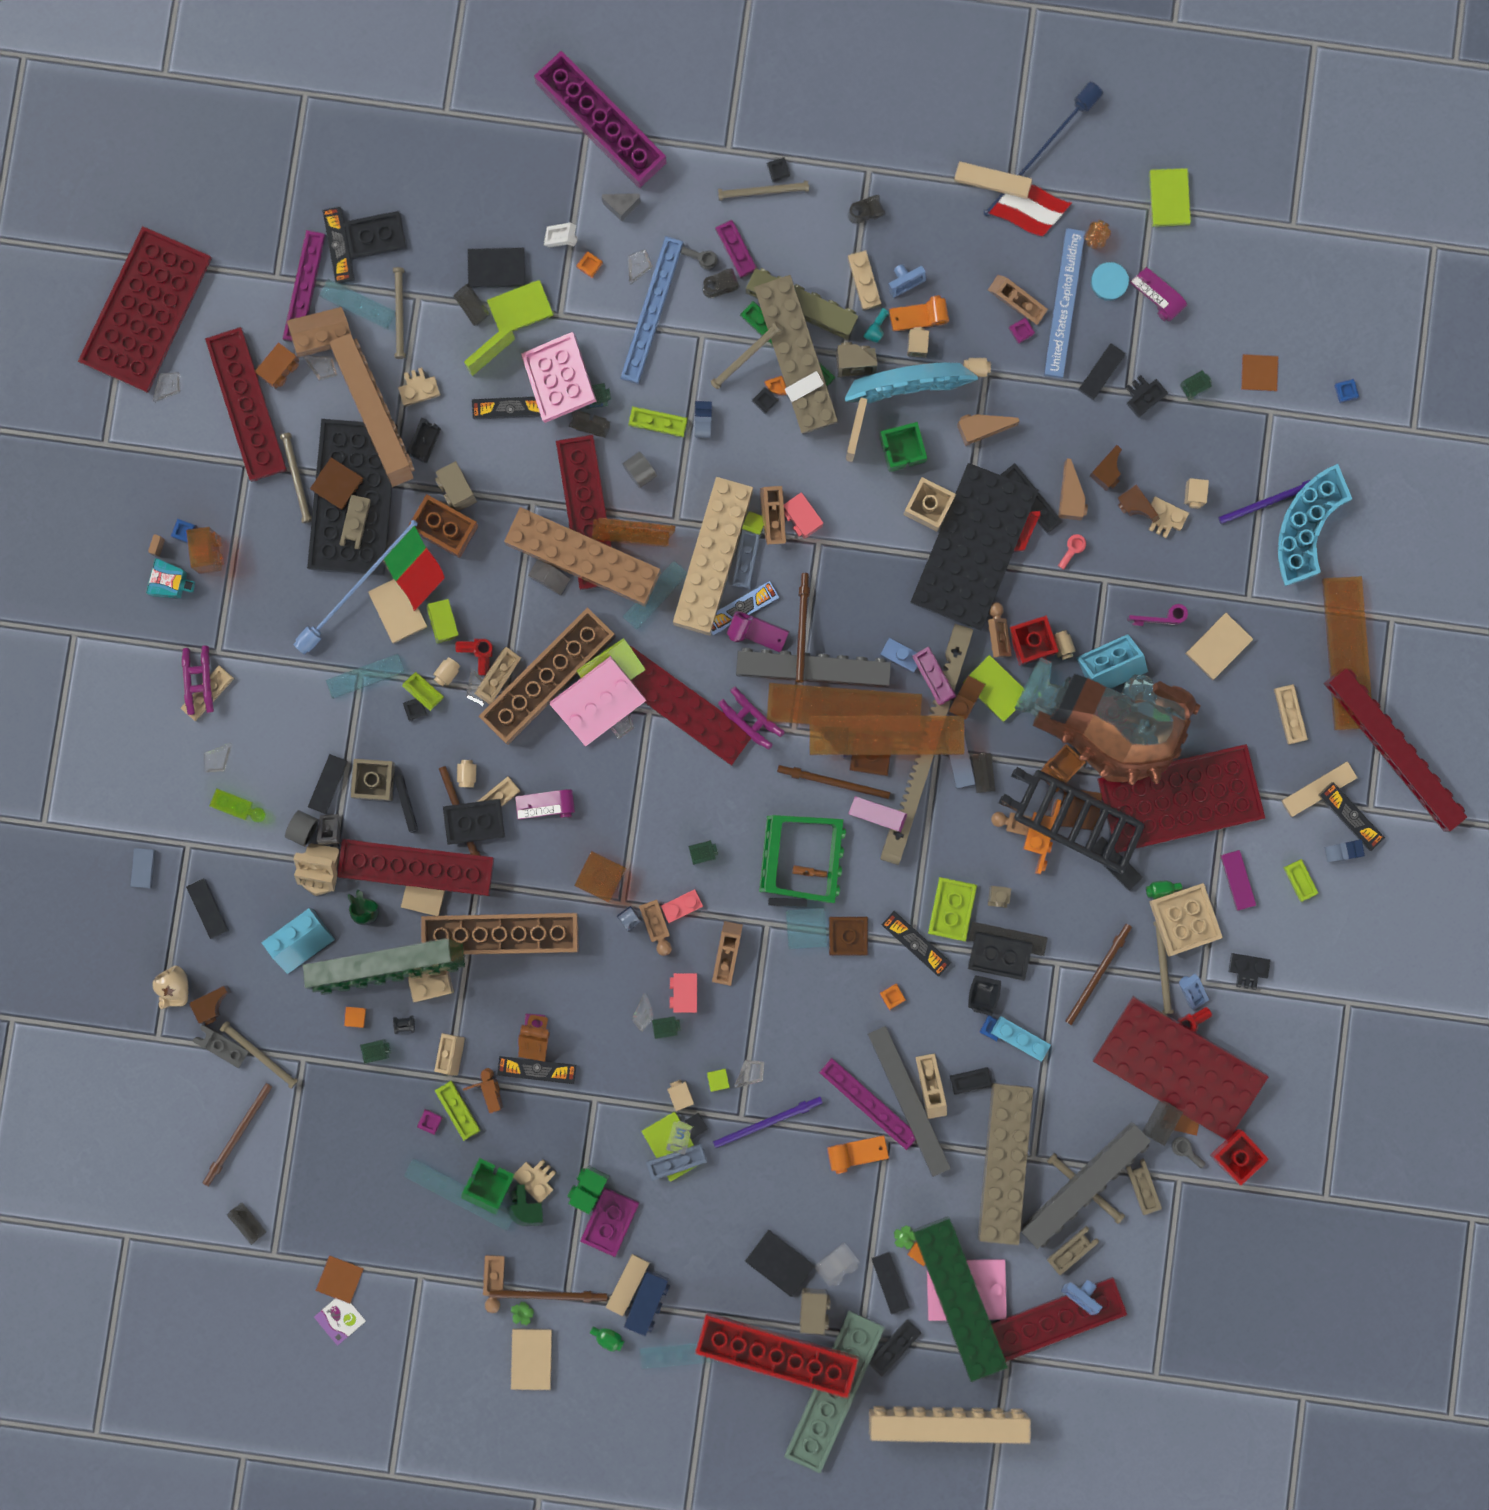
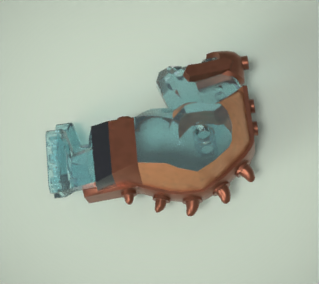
M1041 657L1033 668L1015 705V709L1034 715L1036 717L1033 722L1034 727L1062 740L1063 743H1069L1074 746L1081 754L1079 760L1087 761L1107 781L1128 782L1130 785H1134L1137 780L1151 777L1154 783H1159L1161 773L1169 767L1174 758L1177 759L1182 751L1180 746L1185 743L1188 737L1186 732L1191 723V720H1189L1192 714L1196 715L1201 707L1200 704L1196 703L1194 696L1182 687H1170L1161 681L1154 683L1146 675L1135 674L1125 683L1122 693L1078 674H1074L1072 678L1069 676L1061 686L1050 683L1052 662Z

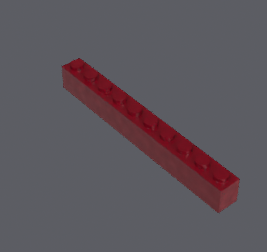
M1347 668L1340 669L1323 684L1444 832H1451L1467 818L1463 806L1456 803L1452 798L1453 794L1450 790L1440 784L1441 779L1435 773L1432 774L1428 769V763L1424 759H1420L1416 754V748L1406 742L1403 732L1393 726L1392 719L1380 710V704L1375 699H1371L1368 695V689L1363 684L1358 683L1355 673Z

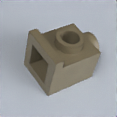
M990 886L988 906L1007 908V904L1010 903L1011 888Z

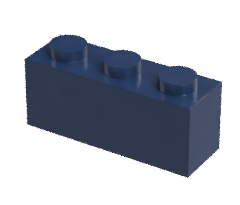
M649 1270L646 1271L624 1328L646 1336L647 1332H652L655 1321H652L654 1314H659L663 1305L660 1302L662 1295L666 1296L670 1285L667 1284L668 1278Z

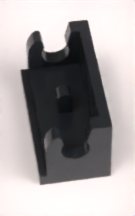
M421 418L407 450L409 457L427 464L441 432V428L437 424H431L426 419Z

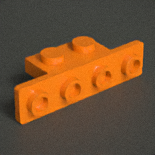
M1055 800L1051 817L1044 815L1041 822L1042 826L1051 830L1062 806L1060 805L1061 800ZM1033 812L1031 820L1033 821L1036 817V812ZM1029 828L1023 850L1040 854L1035 874L1039 875L1041 871L1045 872L1048 862L1045 860L1047 853H1050L1053 842H1050L1051 838Z

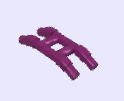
M207 645L201 647L202 666L191 667L190 649H182L184 699L187 715L195 714L192 693L203 692L207 713L214 712L209 667V646ZM202 673L203 684L192 685L191 675Z
M736 686L733 687L730 692L743 708L736 714L724 699L720 700L718 705L722 708L725 715L745 731L755 743L769 750L773 744L757 731L763 725L768 731L775 733L779 737H782L785 731L755 708ZM749 712L757 719L752 727L743 720Z

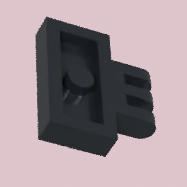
M1141 375L1137 377L1141 384L1136 380L1131 382L1135 389L1129 384L1125 387L1133 397L1126 404L1138 418L1168 394L1167 390L1157 379L1148 384Z
M1231 953L1228 972L1238 974L1236 987L1241 988L1242 980H1244L1245 989H1248L1250 982H1252L1251 990H1256L1258 977L1268 979L1271 960Z

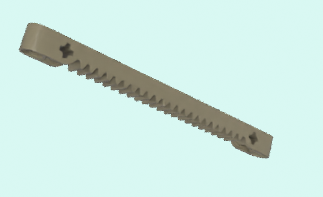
M955 624L945 653L949 663H945L943 666L947 670L943 672L953 691L955 690L973 633V629L959 624ZM955 649H957L958 654H960L956 658L953 657V653H951ZM936 700L932 701L935 707L930 708L929 711L932 714H929L927 717L930 721L925 723V726L929 729H924L922 732L926 735L921 737L920 740L923 743L918 745V748L922 751L916 752L919 758H915L913 762L917 765L911 767L914 773L909 774V777L913 780L907 781L910 787H906L904 791L908 794L902 796L906 802H901L900 806L903 809L898 810L907 814L902 831L900 832L903 838L900 837L896 840L893 832L897 831L890 829L880 860L896 865L900 863L951 700L941 706L938 705Z

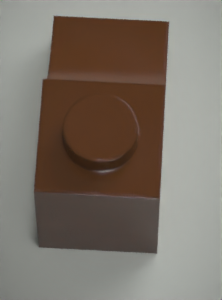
M1118 445L1111 450L1089 476L1105 491L1109 487L1113 489L1120 482L1118 477L1122 473L1118 471L1117 460L1123 449Z
M1137 484L1118 497L1120 502L1118 507L1123 514L1127 512L1130 517L1135 514L1144 515L1153 523L1160 519Z
M968 675L949 711L966 720L986 684Z
M228 985L222 986L189 1003L199 1024L205 1023L207 1026L217 1021L215 1017L220 1015L219 1006L226 995L231 993Z

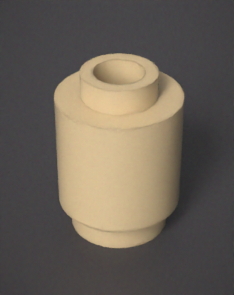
M968 358V360L963 362V366L978 377H987V373H991V362H987V358Z
M1067 630L1054 634L1053 636L1059 651L1057 657H1062V660L1073 657V653L1076 650Z
M449 657L443 660L433 674L435 676L434 681L442 687L444 685L449 686L458 674L460 665Z
M461 760V764H457V782H459V787H474L477 764H473V760Z

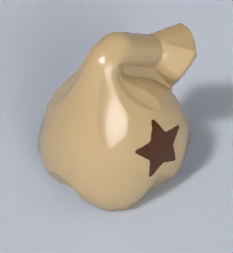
M175 965L157 975L153 980V990L160 996L158 1004L161 1010L169 1006H184L187 1003L188 978L182 968Z

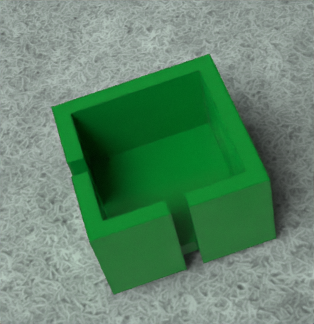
M918 422L880 432L879 437L883 452H886L885 459L889 472L904 469L907 464L911 467L926 463L927 455Z
M479 1158L462 1192L461 1199L496 1215L515 1175L500 1167L496 1175L492 1173L495 1165Z
M590 1165L586 1169L582 1168L576 1179L580 1182L577 1186L573 1185L567 1196L570 1199L568 1204L589 1215L609 1176Z

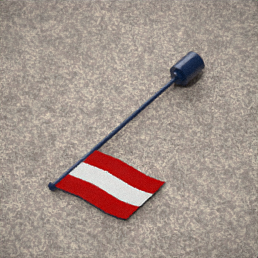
M1090 81L1074 99L1076 109L1022 169L1018 176H1022L1079 110L1081 112H1088L1103 95V91L1098 85ZM1031 184L1027 199L1001 193L987 211L984 210L983 214L987 217L992 215L1007 220L1030 234L1043 237L1072 202L1058 199Z

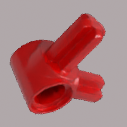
M474 638V641H457L455 644L456 652L474 653V656L478 657V675L486 676L489 671L490 657H492L493 651L491 641L485 638ZM481 642L488 643V652L483 653L479 650Z
M1204 1007L1193 1015L1189 1013L1184 1017H1180L1177 1021L1182 1024L1183 1021L1187 1020L1190 1023L1189 1029L1196 1032L1199 1028L1198 1025L1211 1018L1212 1013L1208 1007Z

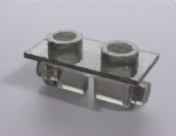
M580 410L573 411V419L569 427L598 437H606L610 429V421H607V418L594 415L592 421L589 420L590 413Z
M991 753L972 755L976 793L996 791Z
M242 1202L227 1214L228 1218L251 1245L266 1233V1230Z

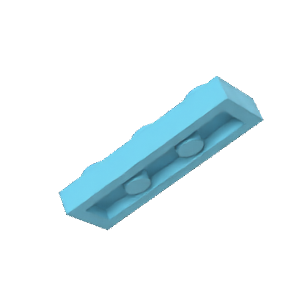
M1001 1016L991 1034L1041 1062L1051 1044Z

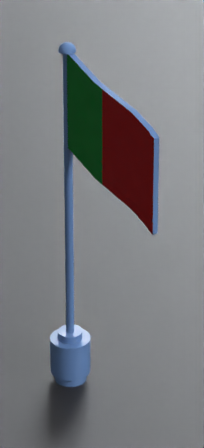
M415 520L411 521L409 527L317 627L307 626L300 633L293 645L301 653L306 654L318 644L322 639L319 630L383 560L394 580L408 597L414 611L444 580V573L437 560L423 543L415 527L417 526Z

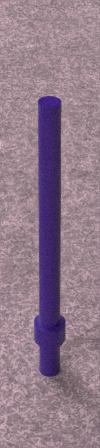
M1310 480L1302 482V485L1222 515L1218 517L1219 522L1223 524L1295 496Z
M819 1096L808 1102H800L796 1107L713 1141L715 1148L721 1147L799 1113H807L809 1109L823 1104L822 1099Z

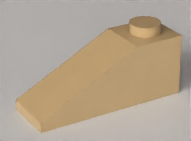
M935 1054L916 1057L928 1119L947 1116V1105Z

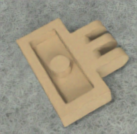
M422 367L418 368L420 376L416 375L415 370L411 371L413 376L411 379L408 372L404 373L407 385L398 387L404 407L441 396L435 377L425 379Z
M1154 497L1151 505L1160 519L1155 523L1152 522L1149 530L1153 531L1157 525L1159 527L1156 534L1159 535L1162 529H1165L1162 537L1167 538L1171 528L1178 531L1182 529L1189 513Z
M543 1159L534 1168L526 1162L514 1174L515 1180L520 1185L524 1184L525 1190L538 1203H541L554 1190L547 1182L556 1174L554 1170L549 1175L546 1174L551 1168L549 1165L543 1170L540 1168L545 1163Z

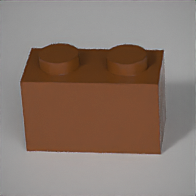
M278 342L255 370V373L276 390L284 385L287 375L297 369L300 360Z

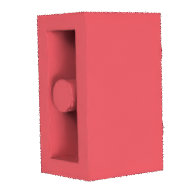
M802 492L784 504V517L787 521H792L794 524L793 529L799 537L802 535L805 539L823 527V521Z
M674 973V977H670V989H674V997H670V1008H673V1013H697V973Z

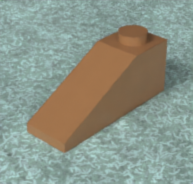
M997 275L988 288L991 294L1036 325H1038L1048 310L1007 277Z
M967 414L960 418L957 427L965 446L1015 427L1019 424L1020 420L1016 417L978 414L971 416Z
M1067 458L1064 463L1058 516L1059 518L1081 521L1083 516L1087 515L1088 504H1085L1086 498L1072 460Z
M782 486L760 488V500L766 544H785Z
M724 921L712 982L731 986L743 927L742 924Z

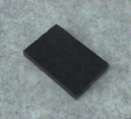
M400 211L344 222L352 260L407 249Z
M524 248L468 249V287H516L525 285Z
M501 799L443 806L447 845L505 837Z
M976 931L968 969L1025 981L1033 943Z
M767 1230L745 1260L747 1264L790 1297L794 1295L815 1266L770 1230Z

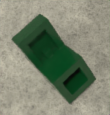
M516 1185L513 1191H511V1202H514V1205H510L507 1208L510 1218L520 1226L541 1225L543 1223L542 1203L526 1204L525 1185Z

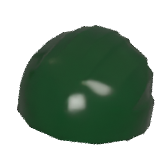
M360 890L356 891V898L348 894L347 897L351 903L349 906L351 919L360 925L373 923L379 913L377 903L370 899H364L363 892Z

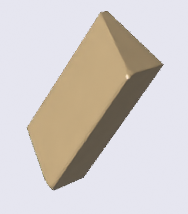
M441 1034L434 1072L458 1075L465 1041L464 1037Z

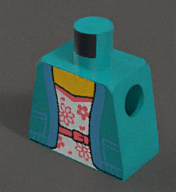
M155 558L146 594L152 597L181 598L183 591L191 593L194 591L195 581L186 580V571Z

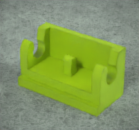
M449 599L429 603L427 611L436 643L455 639L458 636V631Z

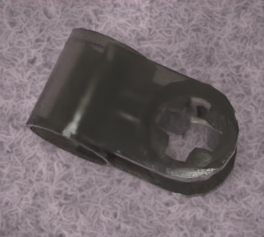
M873 195L852 203L848 212L849 221L859 224L885 215V210L882 209L879 201L880 196ZM859 210L861 215L856 216L852 211Z
M730 268L705 278L702 290L707 298H715L737 290L740 285L734 270Z

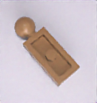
M994 602L989 610V614L993 619L988 620L993 657H1010L1012 655L1007 620L1001 619L1003 606L998 602Z
M996 812L991 817V822L994 826L1002 827L1007 825V832L1027 836L1029 827L1014 819L1016 813L1010 812L1009 818H1007L1004 813Z
M658 900L640 905L639 908L651 942L658 941L656 947L658 954L662 956L669 955L672 951V946L665 938L670 936Z
M485 1255L484 1296H489V1290H503L505 1256ZM497 1298L487 1299L485 1302L486 1311L496 1313L500 1309L499 1300Z

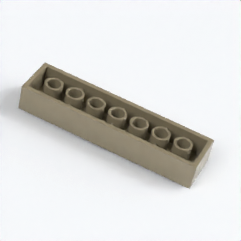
M791 275L755 286V292L767 329L769 330L774 322L779 323L783 329L780 333L777 332L771 338L786 387L816 371L824 383L819 388L791 402L801 433L805 434L838 423Z
M992 1083L978 1228L979 1241L1019 1245L1033 1098L1032 1087Z

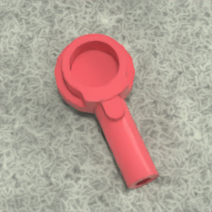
M1073 535L1068 539V551L1058 564V567L1064 570L1074 554L1081 553L1085 549L1086 540L1083 536Z

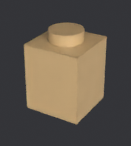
M922 327L910 329L907 356L926 358L928 353V330Z
M1190 478L1186 482L1184 504L1189 505L1190 508H1201V506H1204L1207 503L1209 480Z
M680 1079L670 1083L671 1087L668 1088V1092L676 1111L694 1104L686 1081L682 1083Z

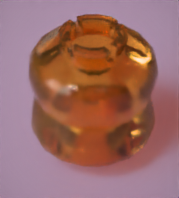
M1102 220L1091 222L1088 231L1084 234V239L1087 241L1086 245L1089 247L1092 245V249H1097V247L1103 248L1111 235V230L1108 228L1109 224L1105 222L1103 225L1104 221Z

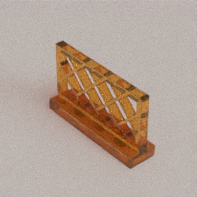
M599 518L593 520L592 539L668 547L669 538L675 532V526Z

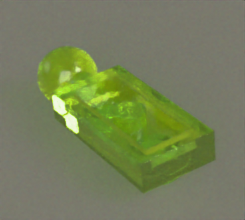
M217 788L209 805L212 808L243 820H247L249 815L256 823L262 822L266 817V813L262 808L256 807L252 809L253 802Z

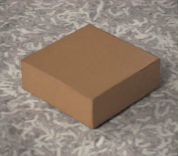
M154 534L148 552L153 556L160 557L165 539Z

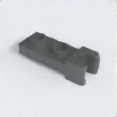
M203 1024L201 1030L206 1034L205 1039L196 1037L193 1039V1042L233 1066L240 1068L249 1051L208 1025Z

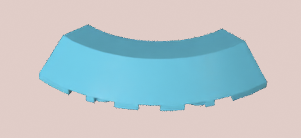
M930 363L907 366L854 380L845 397V402L859 403L861 398L868 399L867 403H873L890 398L891 395L908 394L928 389L930 391L952 390L978 380V376L960 363Z
M1338 464L1324 470L1310 480L1298 492L1284 516L1278 541V560L1285 586L1301 582L1321 573L1316 548L1321 528L1327 517L1336 508L1352 500Z

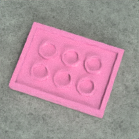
M573 332L521 354L543 422H549L596 402L578 342Z
M610 656L553 699L550 705L580 741L587 746L644 703L646 698Z
M1005 1259L966 1260L989 1320L1007 1318ZM927 1271L928 1321L946 1320Z

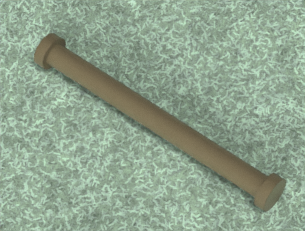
M805 180L804 183L723 191L718 189L720 201L723 198L802 190L809 192L808 180Z
M395 267L393 268V273L395 274L396 353L394 358L405 359L402 278L404 268Z
M774 322L772 327L716 379L713 378L711 380L712 386L719 389L721 384L777 332L780 333L783 330L780 324Z
M284 433L280 435V439L284 443L303 517L301 521L302 523L312 522V516L309 513L290 439L292 436L291 433Z
M1155 921L1153 925L1156 926L1164 1005L1162 1013L1172 1014L1174 1009L1171 1006L1166 949Z
M228 1021L222 1025L220 1031H225L289 1084L288 1087L290 1089L299 1081L297 1078H293L233 1029Z
M1055 1153L1047 1160L1049 1164L1052 1163L1069 1179L1076 1175L1057 1158ZM1096 1193L1092 1197L1100 1207L1115 1219L1117 1224L1123 1220L1125 1215L1114 1209L1099 1194Z

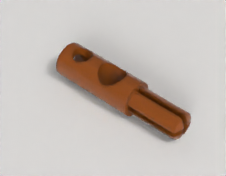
M793 865L792 874L827 877V871Z

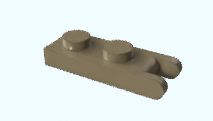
M351 495L340 540L341 546H344L346 539L356 541L355 549L360 548L370 507V499Z
M1143 1158L1140 1159L1141 1168L1132 1171L1131 1166H1128L1126 1170L1142 1215L1158 1211L1162 1207Z
M1087 1226L1046 1259L1059 1275L1064 1273L1099 1243L1097 1238L1092 1242L1086 1238L1084 1234L1089 1230Z

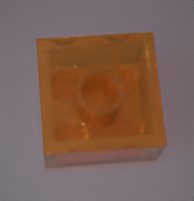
M210 527L186 530L191 568L199 574L222 571L221 565H224V558L219 551V547L222 546L220 535H217Z
M591 851L574 886L610 903L627 868Z

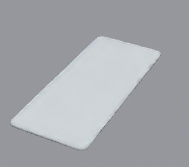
M816 371L785 388V391L791 402L819 388L824 383Z

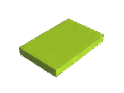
M1188 168L1150 170L1152 227L1190 225Z
M540 280L487 300L499 331L505 325H508L513 332L554 316Z
M505 325L464 361L468 372L472 376L515 340L513 332L508 325Z
M623 638L576 671L582 678L610 656L630 680L643 672L645 668Z
M990 655L970 674V676L986 684L979 699L1002 722L1030 696Z
M939 877L928 934L966 942L977 885Z
M675 1111L641 1131L656 1158L694 1146L686 1130L685 1132L678 1131L684 1134L683 1139L674 1137H682L681 1134H677V1129L685 1130ZM695 1167L668 1175L667 1177L671 1182Z

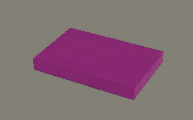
M604 1187L580 1242L616 1257L639 1202Z

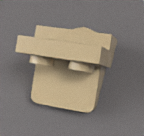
M311 843L307 846L305 853H295L293 860L296 866L294 876L297 885H302L303 888L315 896L335 891L337 866L340 856L339 849Z

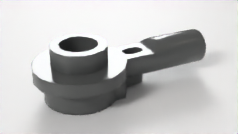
M684 246L681 250V254L699 260L700 266L704 269H713L717 265V256L712 251H702L699 253Z
M1177 1137L1173 1140L1171 1147L1176 1155L1187 1156L1200 1169L1205 1166L1206 1163L1192 1151L1191 1143L1187 1138Z

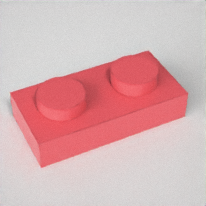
M694 889L660 907L668 923H671L702 908L703 905Z

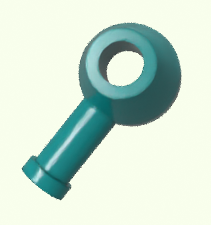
M881 309L880 314L864 333L863 337L865 339L878 343L882 338L884 332L880 325L890 314L886 309Z

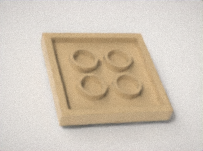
M1204 883L1149 901L1168 956L1223 938Z

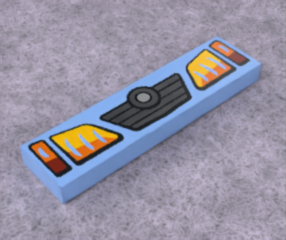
M771 582L765 583L718 610L711 631L712 635L714 636L728 628L735 612L739 611L750 615L777 600L779 596Z

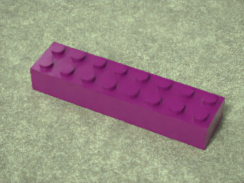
M562 51L534 75L536 85L639 189L666 164V156Z

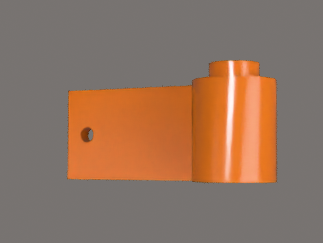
M940 295L931 297L930 301L926 304L889 309L893 331L914 329L915 327L938 326L949 322L946 299L941 298Z
M884 1135L827 1147L831 1170L836 1171V1174L848 1172L847 1168L851 1166L889 1159Z

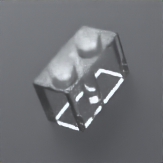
M844 1241L814 1267L830 1287L831 1285L837 1286L844 1280L842 1276L847 1272L851 1274L858 1269L859 1266L857 1264L860 1261Z

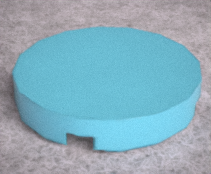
M1106 262L1099 265L1091 277L1092 290H1094L1099 298L1104 300H1115L1121 297L1129 285V277L1126 270L1114 262Z

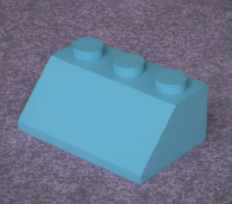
M1128 634L1076 657L1084 676L1105 686V691L1148 672L1144 654Z
M308 908L261 943L276 963L289 974L335 939L314 909Z

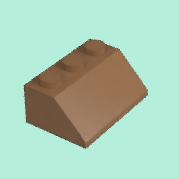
M342 307L287 321L297 358L330 350V341L349 333L351 334Z

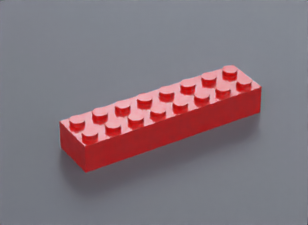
M708 1312L704 1319L695 1352L697 1355L844 1398H848L858 1362V1356Z

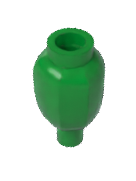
M1167 880L1152 882L1150 886H1146L1147 897H1152L1154 900L1182 890L1181 883L1173 884Z
M593 1326L590 1334L596 1337L598 1344L611 1352L616 1350L620 1352L625 1343L621 1335L607 1328L599 1330Z

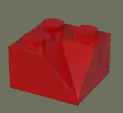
M1047 615L1010 627L1013 648L1019 666L1056 655L1059 652Z
M1240 1129L1234 1131L1227 1140L1210 1154L1214 1161L1240 1186L1269 1160L1245 1132Z

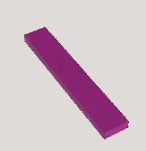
M306 230L283 334L284 341L293 342L287 321L309 315L326 237L324 233Z
M831 1058L819 1071L824 1078L904 1149L907 1150L912 1145L915 1138L910 1127L835 1060Z

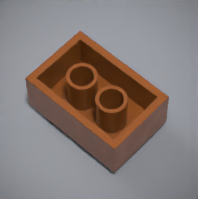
M426 494L412 520L417 522L415 527L420 537L458 558L462 556L479 526L476 521Z

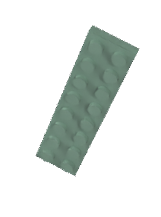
M848 1311L832 1349L858 1356L848 1398L813 1389L784 1457L821 1473L884 1331V1326L852 1311Z

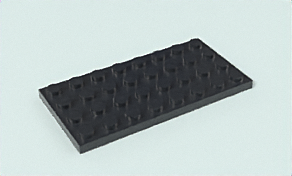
M321 419L316 478L329 459L333 458L363 478V481L353 495L368 498L371 502L360 548L355 549L356 541L346 539L345 545H340L350 500L344 509L341 510L314 492L307 569L366 574L387 551L392 485L364 422ZM382 561L371 575L384 576L385 563Z
M968 463L910 603L982 631L1039 490Z

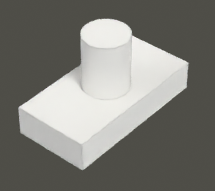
M565 223L547 227L544 245L547 247L566 244L574 246L577 243V236L575 235L576 225Z

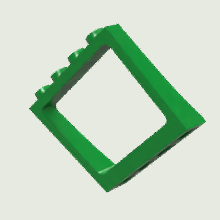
M781 815L767 816L759 892L835 903V898L840 893L837 879L842 874V866L839 865V859L844 854V848L841 846V839H844L846 835V829L843 827L844 819ZM783 822L832 826L827 889L824 896L776 887Z

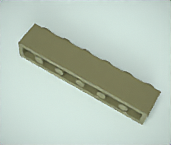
M755 268L746 287V294L757 298L755 286L782 277L778 276L776 278L763 268L760 270ZM795 284L794 287L805 320L848 340L858 320L856 312L849 308L843 309L839 307L838 303L832 300L826 301L822 299L821 295L815 292H806L802 286Z

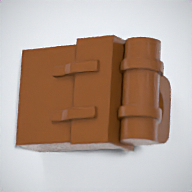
M1065 744L1053 758L1047 761L1041 771L1067 784L1086 762L1079 760V755Z
M530 1015L527 1025L521 1026L518 1039V1057L545 1062L550 1035L549 1029H546L548 1018ZM540 1020L543 1025L541 1027H534L532 1022Z
M486 1068L481 1072L482 1082L463 1088V1091L481 1085L488 1111L493 1113L501 1110L503 1104L499 1094L500 1087L497 1078H492L494 1076L493 1070Z

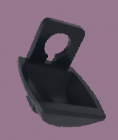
M975 975L969 991L968 1008H971L974 1012L992 1016L999 1000L1001 980Z

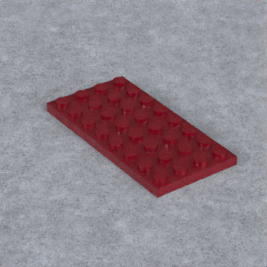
M142 226L78 362L148 393L212 257Z
M1247 744L1172 761L1169 767L1161 773L1159 783H1154L1151 777L1137 780L1134 785H1130L1128 782L1107 781L1104 777L1097 779L1102 802L1145 824L1136 848L1265 819ZM1108 814L1107 822L1112 836L1119 819ZM1125 823L1114 848L1116 853L1126 851L1136 827Z
M1132 996L1093 1059L1094 1063L1225 1140L1232 1135L1269 1077L1265 1072L1135 996Z

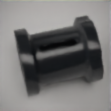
M414 1016L401 1019L394 1017V1033L399 1034V1032L406 1031L415 1033Z

